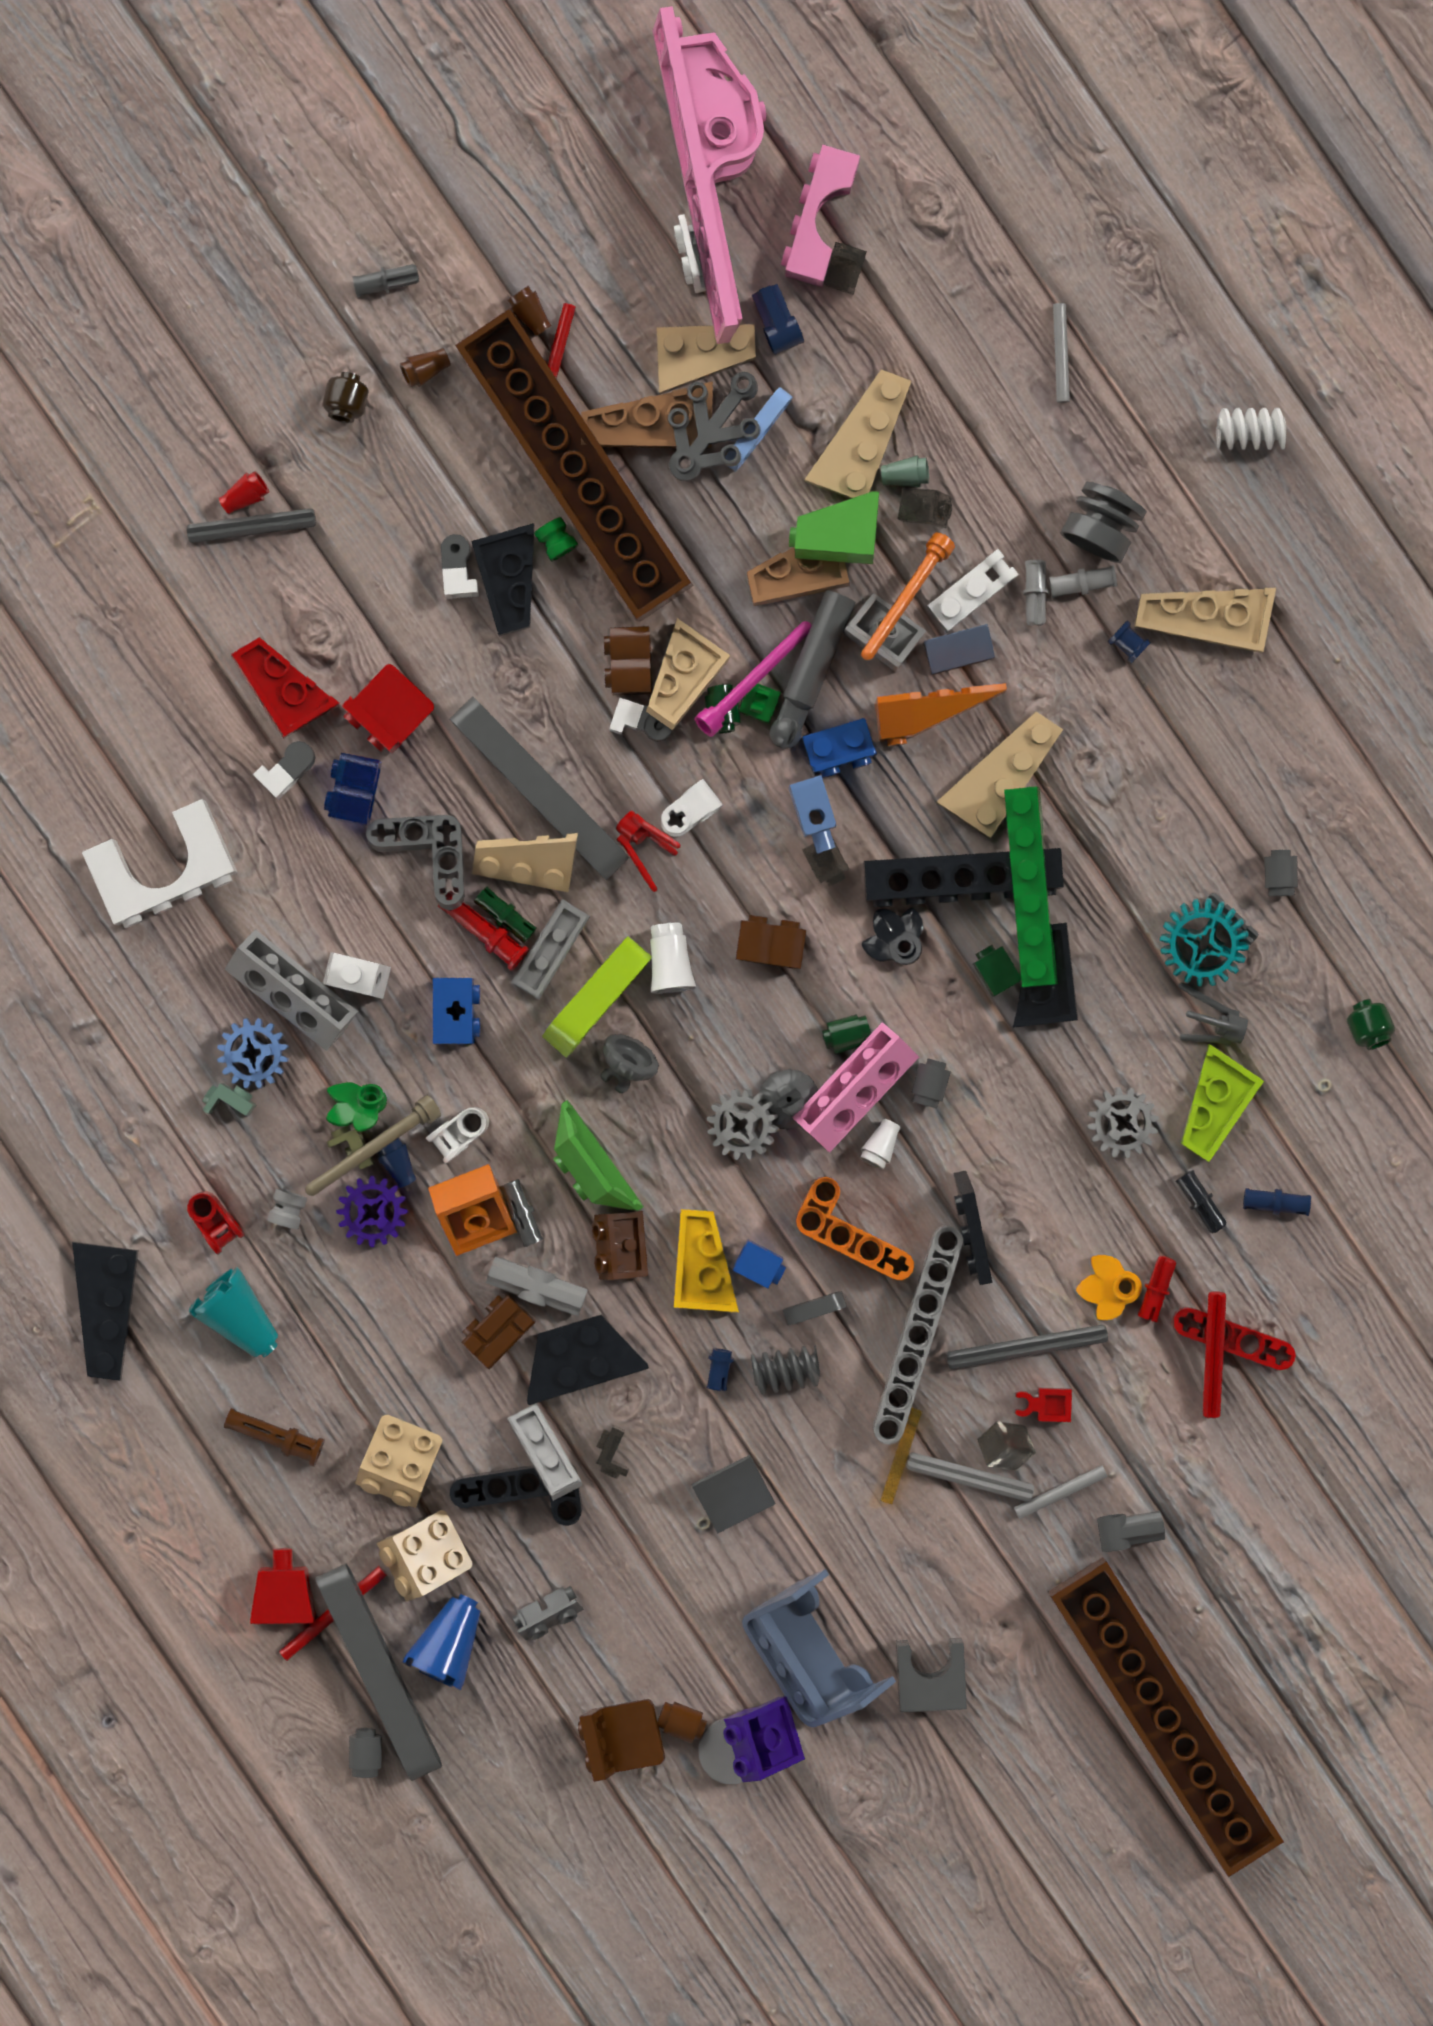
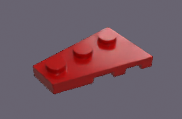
M260 637L231 654L234 662L283 739L340 704L336 699L320 689L308 676L306 677L292 666L286 658Z

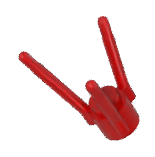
M632 810L617 824L615 830L621 835L616 841L625 848L651 891L656 892L657 886L630 843L634 842L636 845H639L648 837L673 856L678 854L676 849H679L681 844L645 821L638 813L636 814Z

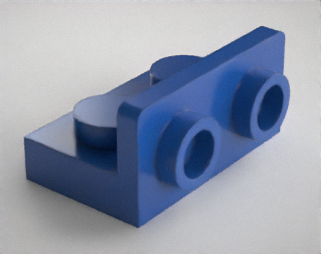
M865 718L802 736L813 775L821 773L822 778L841 773L839 767L852 764L853 769L872 763L871 758L877 755Z

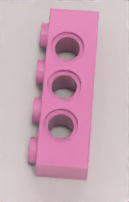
M882 1022L808 1100L803 1109L792 1118L830 1153L914 1064L919 1056Z

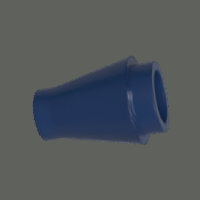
M397 1138L377 1152L378 1156L376 1158L396 1181L399 1188L405 1187L417 1179L413 1172L406 1143H402L400 1138Z

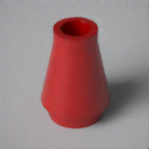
M254 471L250 474L246 472L218 499L223 509L230 515L234 511L263 501L264 496L269 493V489L258 472Z

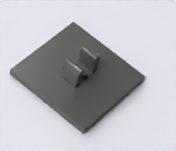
M750 1455L691 1484L717 1534L776 1504Z

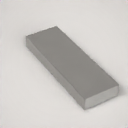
M562 899L511 983L539 1000L590 916Z
M537 1403L507 1418L553 1501L582 1486L578 1474Z

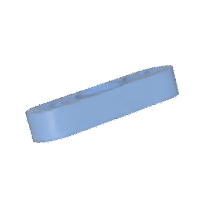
M781 387L774 392L754 418L760 426V435L754 440L742 438L736 441L734 445L741 453V460L736 466H728L736 472L743 465L787 408L793 396ZM749 424L744 432L752 434L756 426ZM729 451L725 459L729 461L735 459L736 452Z

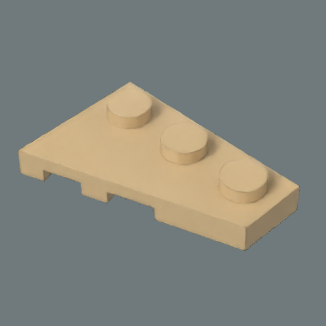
M755 324L739 325L731 341L717 344L713 326L657 328L659 395L681 385L698 381V379L716 372H722L756 359Z
M578 833L566 834V838L550 839L549 835L537 836V839L532 841H519L516 838L477 841L472 874L569 892Z

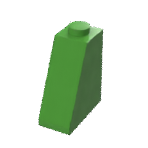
M872 491L799 516L797 518V528L790 527L789 547H795V558L873 564L879 492Z

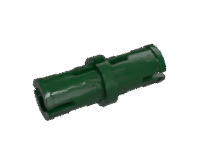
M488 886L474 900L475 904L496 920V925L499 927L502 925L523 944L537 929L536 926L523 918L515 910L516 907L512 903L507 904Z

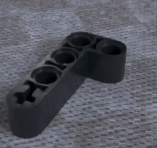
M533 1465L458 1477L453 1482L449 1494L451 1501L460 1508L550 1496ZM528 1473L536 1475L539 1480V1486L534 1490L525 1489L521 1484V1477ZM499 1478L506 1483L507 1490L504 1494L495 1495L490 1491L489 1482L492 1479ZM478 1480H483L482 1492L485 1498H480L481 1491L471 1493L468 1500H464L462 1494L457 1495L456 1491L460 1490L462 1484H466L468 1489H474L479 1486ZM580 1487L554 1501L550 1496L552 1514L557 1523L563 1526H570L579 1520L583 1507ZM564 1501H570L576 1506L577 1513L573 1517L565 1518L559 1513L558 1506Z

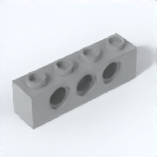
M256 929L236 949L225 968L228 973L326 1051L346 1031L358 1012Z

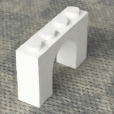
M198 800L172 812L187 846L188 861L180 878L169 886L147 888L141 885L131 874L116 840L110 839L82 852L114 925L119 926L123 924L124 928L131 927L143 921L141 915L153 911L154 915L163 913L171 909V902L183 897L184 902L202 895L201 889L213 884L214 888H218L233 881L231 875L238 872L205 800Z

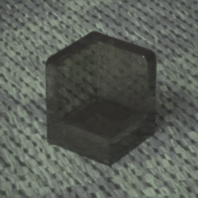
M835 242L824 285L854 295L867 251Z
M996 1421L977 1439L987 1467L1016 1471L1036 1454L1028 1430L1024 1425Z

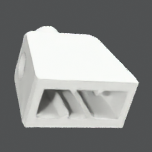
M330 952L323 984L383 999L391 967Z

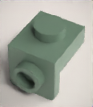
M220 1083L218 1087L212 1085L204 1096L202 1102L206 1105L202 1111L212 1114L219 1102L223 1100L245 1116H250L256 1104L250 1101L253 1095L242 1087L236 1085L232 1089L225 1083Z

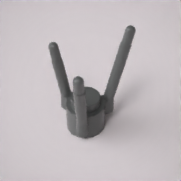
M1182 982L1178 984V987L1225 1014H1221L1219 1019L1200 1013L1187 1011V1017L1216 1026L1215 1033L1220 1034V1036L1181 1034V1040L1220 1043L1230 1046L1231 1041L1241 1044L1247 1030L1248 1019L1239 1017L1240 1011L1230 1009Z

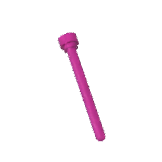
M808 621L801 622L715 707L704 708L694 718L697 726L705 734L713 737L723 727L724 716L808 635L811 623Z

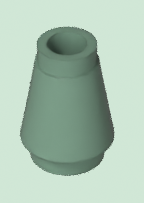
M916 455L887 465H881L883 485L921 488L922 484H929L927 457L919 458Z

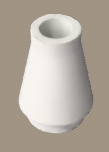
M883 1119L879 1127L861 1148L862 1154L860 1159L877 1169L883 1170L886 1164H890L896 1138L901 1127L888 1119Z

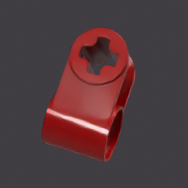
M201 1191L189 1200L187 1205L189 1216L217 1255L232 1240L245 1236L237 1221L227 1212L213 1193ZM205 1198L210 1201L212 1210L209 1215L203 1216L196 1211L195 1203L197 1199ZM225 1229L229 1230L220 1238L217 1237V1235L223 1232Z

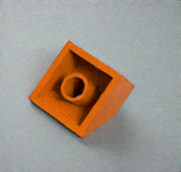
M490 1164L428 1188L436 1215L456 1256L517 1233Z

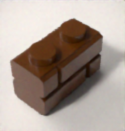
M509 1294L504 1299L498 1295L485 1308L489 1314L481 1322L475 1318L462 1331L466 1338L461 1343L489 1370L536 1323V1320Z

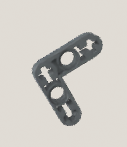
M451 815L387 818L374 820L369 824L366 831L367 840L371 848L376 851L391 852L432 849L434 893L437 903L446 910L457 909L462 905L465 898L463 841L461 826L455 817ZM444 825H450L451 830H454L450 832L451 846H445L444 836L439 832L444 830ZM411 826H418L424 831L423 836L417 841H410L405 837L406 830ZM395 827H399L400 842H396L395 835H390L396 834ZM379 829H385L386 834H388V836H385L384 842H378L377 837L374 836L378 835ZM445 855H453L458 860L457 865L451 870H444L439 866L440 859ZM445 878H452L453 890L458 893L453 895V900H446L445 895H441L447 891Z

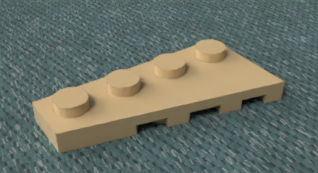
M881 369L804 479V482L849 499L869 493L909 390L911 380Z
M1276 588L1141 594L1134 628L1263 653Z
M1035 712L936 803L990 839L1006 816L1004 789L1025 788L1063 729L1038 712Z

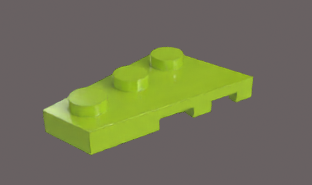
M1208 1044L1181 1145L1205 1161L1210 1162L1264 1080Z

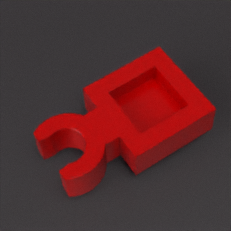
M1038 1387V1397H1033L1026 1391L1015 1392V1397L1026 1398L1028 1401V1406L1025 1409H1015L1014 1413L1017 1416L1025 1417L1034 1411L1037 1412L1038 1421L1071 1422V1388Z

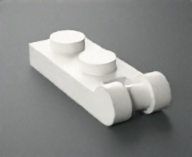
M999 549L927 605L929 611L946 632L960 623L1019 575L1013 567L1009 568L1004 562L1003 558L1005 556ZM992 567L1000 576L994 582L985 574Z

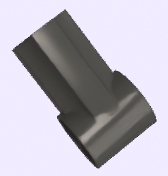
M1161 1511L1130 1516L1114 1514L1097 1518L1102 1552L1119 1551L1131 1548V1545L1165 1540V1528Z

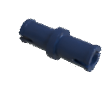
M1245 1188L1243 1209L1272 1211V1215H1279L1280 1212L1305 1216L1310 1214L1311 1195L1282 1193V1189H1275L1274 1192Z

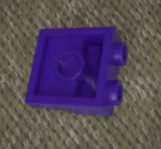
M787 1696L777 1697L760 1706L742 1710L724 1719L726 1725L723 1731L724 1739L732 1746L735 1755L733 1769L736 1775L741 1777L742 1782L761 1781L805 1760Z

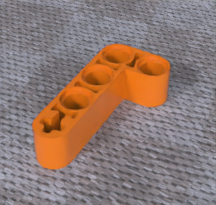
M824 1176L816 1179L812 1183L796 1216V1225L799 1231L892 1279L904 1280L908 1278L914 1269L912 1257L904 1250L832 1215L831 1213L840 1196V1187L830 1177ZM822 1182L831 1183L834 1187V1196L827 1201L820 1200L816 1195V1188ZM811 1211L817 1213L820 1217L818 1227L814 1230L805 1229L801 1224L802 1216ZM837 1226H843L849 1231V1239L841 1245L835 1244L831 1240V1232ZM866 1241H873L878 1245V1254L873 1259H865L860 1254V1248ZM886 1247L891 1249L887 1254L889 1257L898 1260L900 1256L905 1257L904 1263L907 1265L905 1271L899 1270L897 1274L893 1273L894 1267L886 1261L883 1262V1267L877 1265L882 1260Z

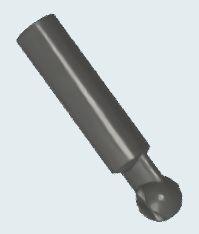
M825 590L783 697L785 700L778 718L770 727V737L774 745L788 749L796 746L801 740L803 724L809 710L814 708L856 602L836 592Z

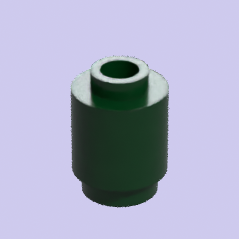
M722 684L708 687L707 696L704 697L706 708L715 707L733 690V685ZM738 703L724 716L723 727L716 734L734 732L735 726L741 724Z
M857 1014L826 1022L827 1029L822 1030L826 1048H833L835 1054L858 1048L871 1035L866 1015L858 1017Z

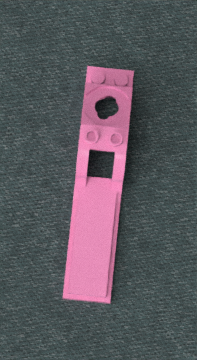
M673 6L659 9L653 28V36L717 344L728 343L731 341L733 334L736 333L743 318L715 183L735 179L749 169L763 138V122L766 121V109L764 102H759L757 91L745 74L741 75L725 53L727 49L715 32L682 37L683 29L680 17H675ZM724 75L729 77L732 81H727Z

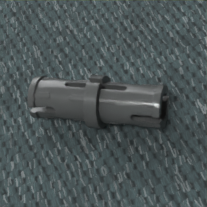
M517 1179L500 1186L499 1188L511 1212V1220L515 1222L523 1246L527 1247L543 1240V1236H541L532 1214L535 1210L533 1205L529 1206L520 1185V1180Z

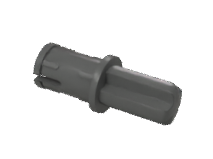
M414 264L388 270L381 267L379 272L353 276V282L357 297H361L362 295L385 290L386 293H390V289L416 284L419 282V274Z

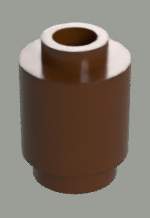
M665 1702L657 1725L663 1729L662 1733L692 1744L694 1738L701 1739L707 1721L702 1719L703 1712L677 1702H673V1704Z

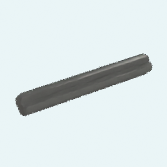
M309 508L189 524L186 531L188 540L191 543L314 527L316 525V516L314 510Z

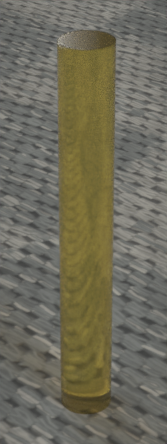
M911 1407L904 1433L899 1440L880 1499L882 1502L893 1505L922 1414L920 1409Z

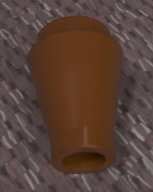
M529 286L507 300L513 314L533 332L535 337L552 326L547 319L537 292H533Z
M444 348L406 357V361L400 363L401 372L410 388L416 385L421 387L442 370L451 366Z

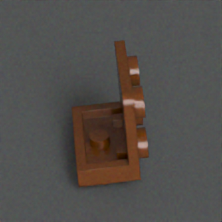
M643 1699L594 1708L579 1717L578 1732L581 1740L585 1741L587 1750L585 1756L586 1768L589 1773H592L594 1782L606 1780L616 1772L660 1765L665 1761V1752L652 1700Z

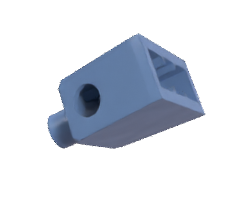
M822 775L789 785L788 789L803 836H812L817 853L836 848L830 829L836 828L837 825ZM812 811L820 812L823 822L817 825L812 824L809 813Z

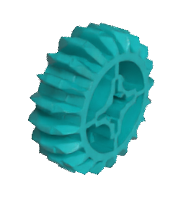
M1197 898L1193 899V910H1190L1186 903H1182L1180 909L1183 916L1176 911H1172L1170 917L1176 924L1165 922L1163 928L1171 934L1165 933L1160 936V941L1170 943V945H1166L1160 950L1161 954H1172L1165 961L1166 966L1177 963L1178 966L1175 968L1173 975L1177 977L1182 971H1185L1187 973L1184 979L1185 983L1191 981L1192 975L1198 977L1196 983L1199 987H1202L1204 977H1208L1209 984L1215 986L1217 974L1222 981H1228L1229 976L1226 969L1231 973L1237 974L1239 968L1233 961L1244 963L1246 957L1238 951H1247L1249 949L1248 943L1239 941L1248 937V931H1237L1244 924V920L1239 918L1232 922L1231 918L1234 917L1236 910L1231 908L1227 914H1224L1222 910L1224 909L1225 902L1223 901L1218 903L1217 909L1211 908V898L1206 899L1205 908H1201L1200 901ZM1195 918H1210L1207 925L1199 930L1192 928L1188 930L1182 927ZM1219 922L1227 929L1230 935L1231 948L1224 946L1225 943L1216 936L1215 931ZM1212 929L1209 935V944L1213 946L1209 948L1207 945V948L1203 949L1200 956H1198L1200 941L1196 938L1200 937L1202 939L1203 935L1206 936L1208 930ZM1178 936L1183 938L1184 942L1191 945L1193 949V956L1190 962L1184 958L1179 950ZM1208 955L1226 957L1224 961L1215 966H1199L1203 958Z

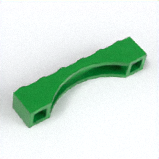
M1035 786L1004 789L1022 987L1058 984L1048 902L1040 788Z

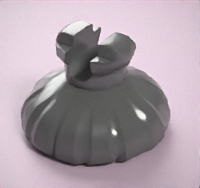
M612 1034L606 1038L603 1046V1055L609 1068H605L601 1073V1079L608 1082L613 1076L618 1078L619 1083L615 1087L617 1092L623 1094L628 1091L631 1083L630 1080L645 1081L657 1074L659 1063L655 1054L638 1039H633V1037L623 1034Z
M786 1069L771 1074L761 1085L759 1093L764 1094L761 1101L763 1104L773 1103L769 1113L778 1114V1118L772 1120V1125L779 1127V1129L790 1130L801 1128L792 1117L803 1109L808 1100L818 1091V1088L809 1075L796 1069ZM788 1096L792 1098L791 1102L786 1101Z

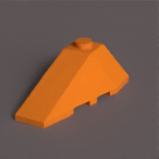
M1006 683L962 688L960 692L942 689L930 692L928 696H922L921 692H911L877 697L875 711L879 741H887V746L907 744L906 738L917 736L1005 693L1007 690Z

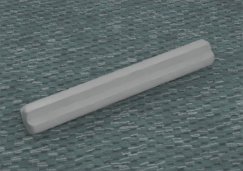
M914 1452L908 1456L906 1467L910 1471L1026 1502L1031 1501L1033 1497L1034 1486L1030 1483Z

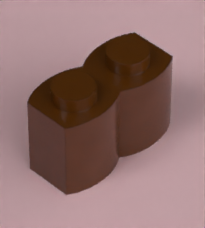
M610 627V635L604 636V655H611V668H605V688H611L613 696L652 694L650 627Z
M749 915L748 921L741 920L735 960L801 969L806 930L800 929V922L781 920L780 926L767 924V917Z

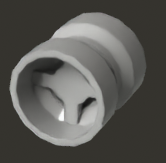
M276 1189L273 1197L276 1204L274 1209L269 1211L267 1221L284 1227L299 1229L301 1222L299 1212L305 1207L307 1197Z

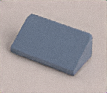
M988 624L928 639L923 643L931 674L995 658Z

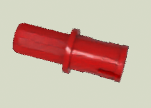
M1159 1256L1157 1258L1149 1284L1145 1283L1144 1287L1147 1290L1137 1316L1158 1322V1316L1165 1296L1170 1294L1168 1287L1176 1266L1174 1259L1166 1256Z

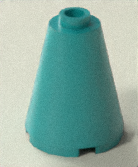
M235 1267L234 1270L231 1268L218 1277L205 1289L207 1293L203 1297L204 1300L201 1301L197 1297L189 1308V1313L194 1318L253 1357L262 1355L264 1358L278 1345L275 1341L278 1338V1333L244 1274L238 1267Z

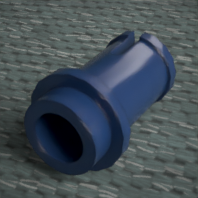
M713 1348L712 1354L708 1356L711 1364L706 1388L716 1391H727L730 1363L734 1362V1358L731 1357L732 1351Z

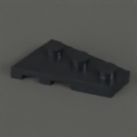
M534 523L471 541L499 637L530 628Z
M1067 923L1051 924L1058 984L1021 987L1012 1028L1078 1020Z
M966 1170L953 1173L958 1195L954 1196L958 1216L963 1215L965 1226H960L964 1246L969 1245L971 1256L966 1257L970 1276L976 1275L979 1285L993 1283L974 1189Z

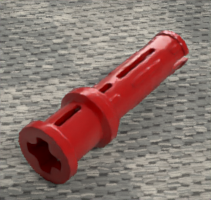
M451 890L445 895L446 900H453L454 893ZM463 902L461 906L453 910H446L438 904L440 909L449 914L455 921L485 944V951L489 954L494 953L507 963V968L510 971H513L528 953V947H521L507 935V930L504 928L497 929L468 904Z

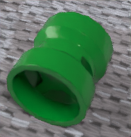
M562 517L551 520L534 532L540 543H546V554L551 562L565 556L578 546L574 536L565 532L567 525Z

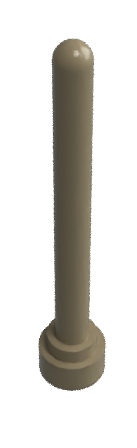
M428 1095L416 1101L411 1114L307 1184L305 1188L306 1193L310 1196L318 1194L419 1123L422 1125L426 1122L431 1124L441 1117V1112L435 1101Z

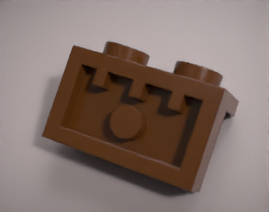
M643 1211L594 1215L592 1236L596 1241L597 1249L594 1264L596 1272L599 1274V1279L617 1280L648 1276Z

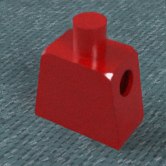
M292 1548L273 1549V1567H261L258 1570L250 1624L313 1623L316 1620V1611L308 1568L293 1567Z

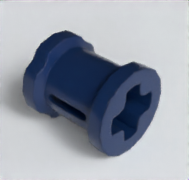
M1127 620L1107 642L1110 645L1115 644L1128 656V662L1132 664L1151 642L1148 639L1143 640L1130 628L1131 623Z

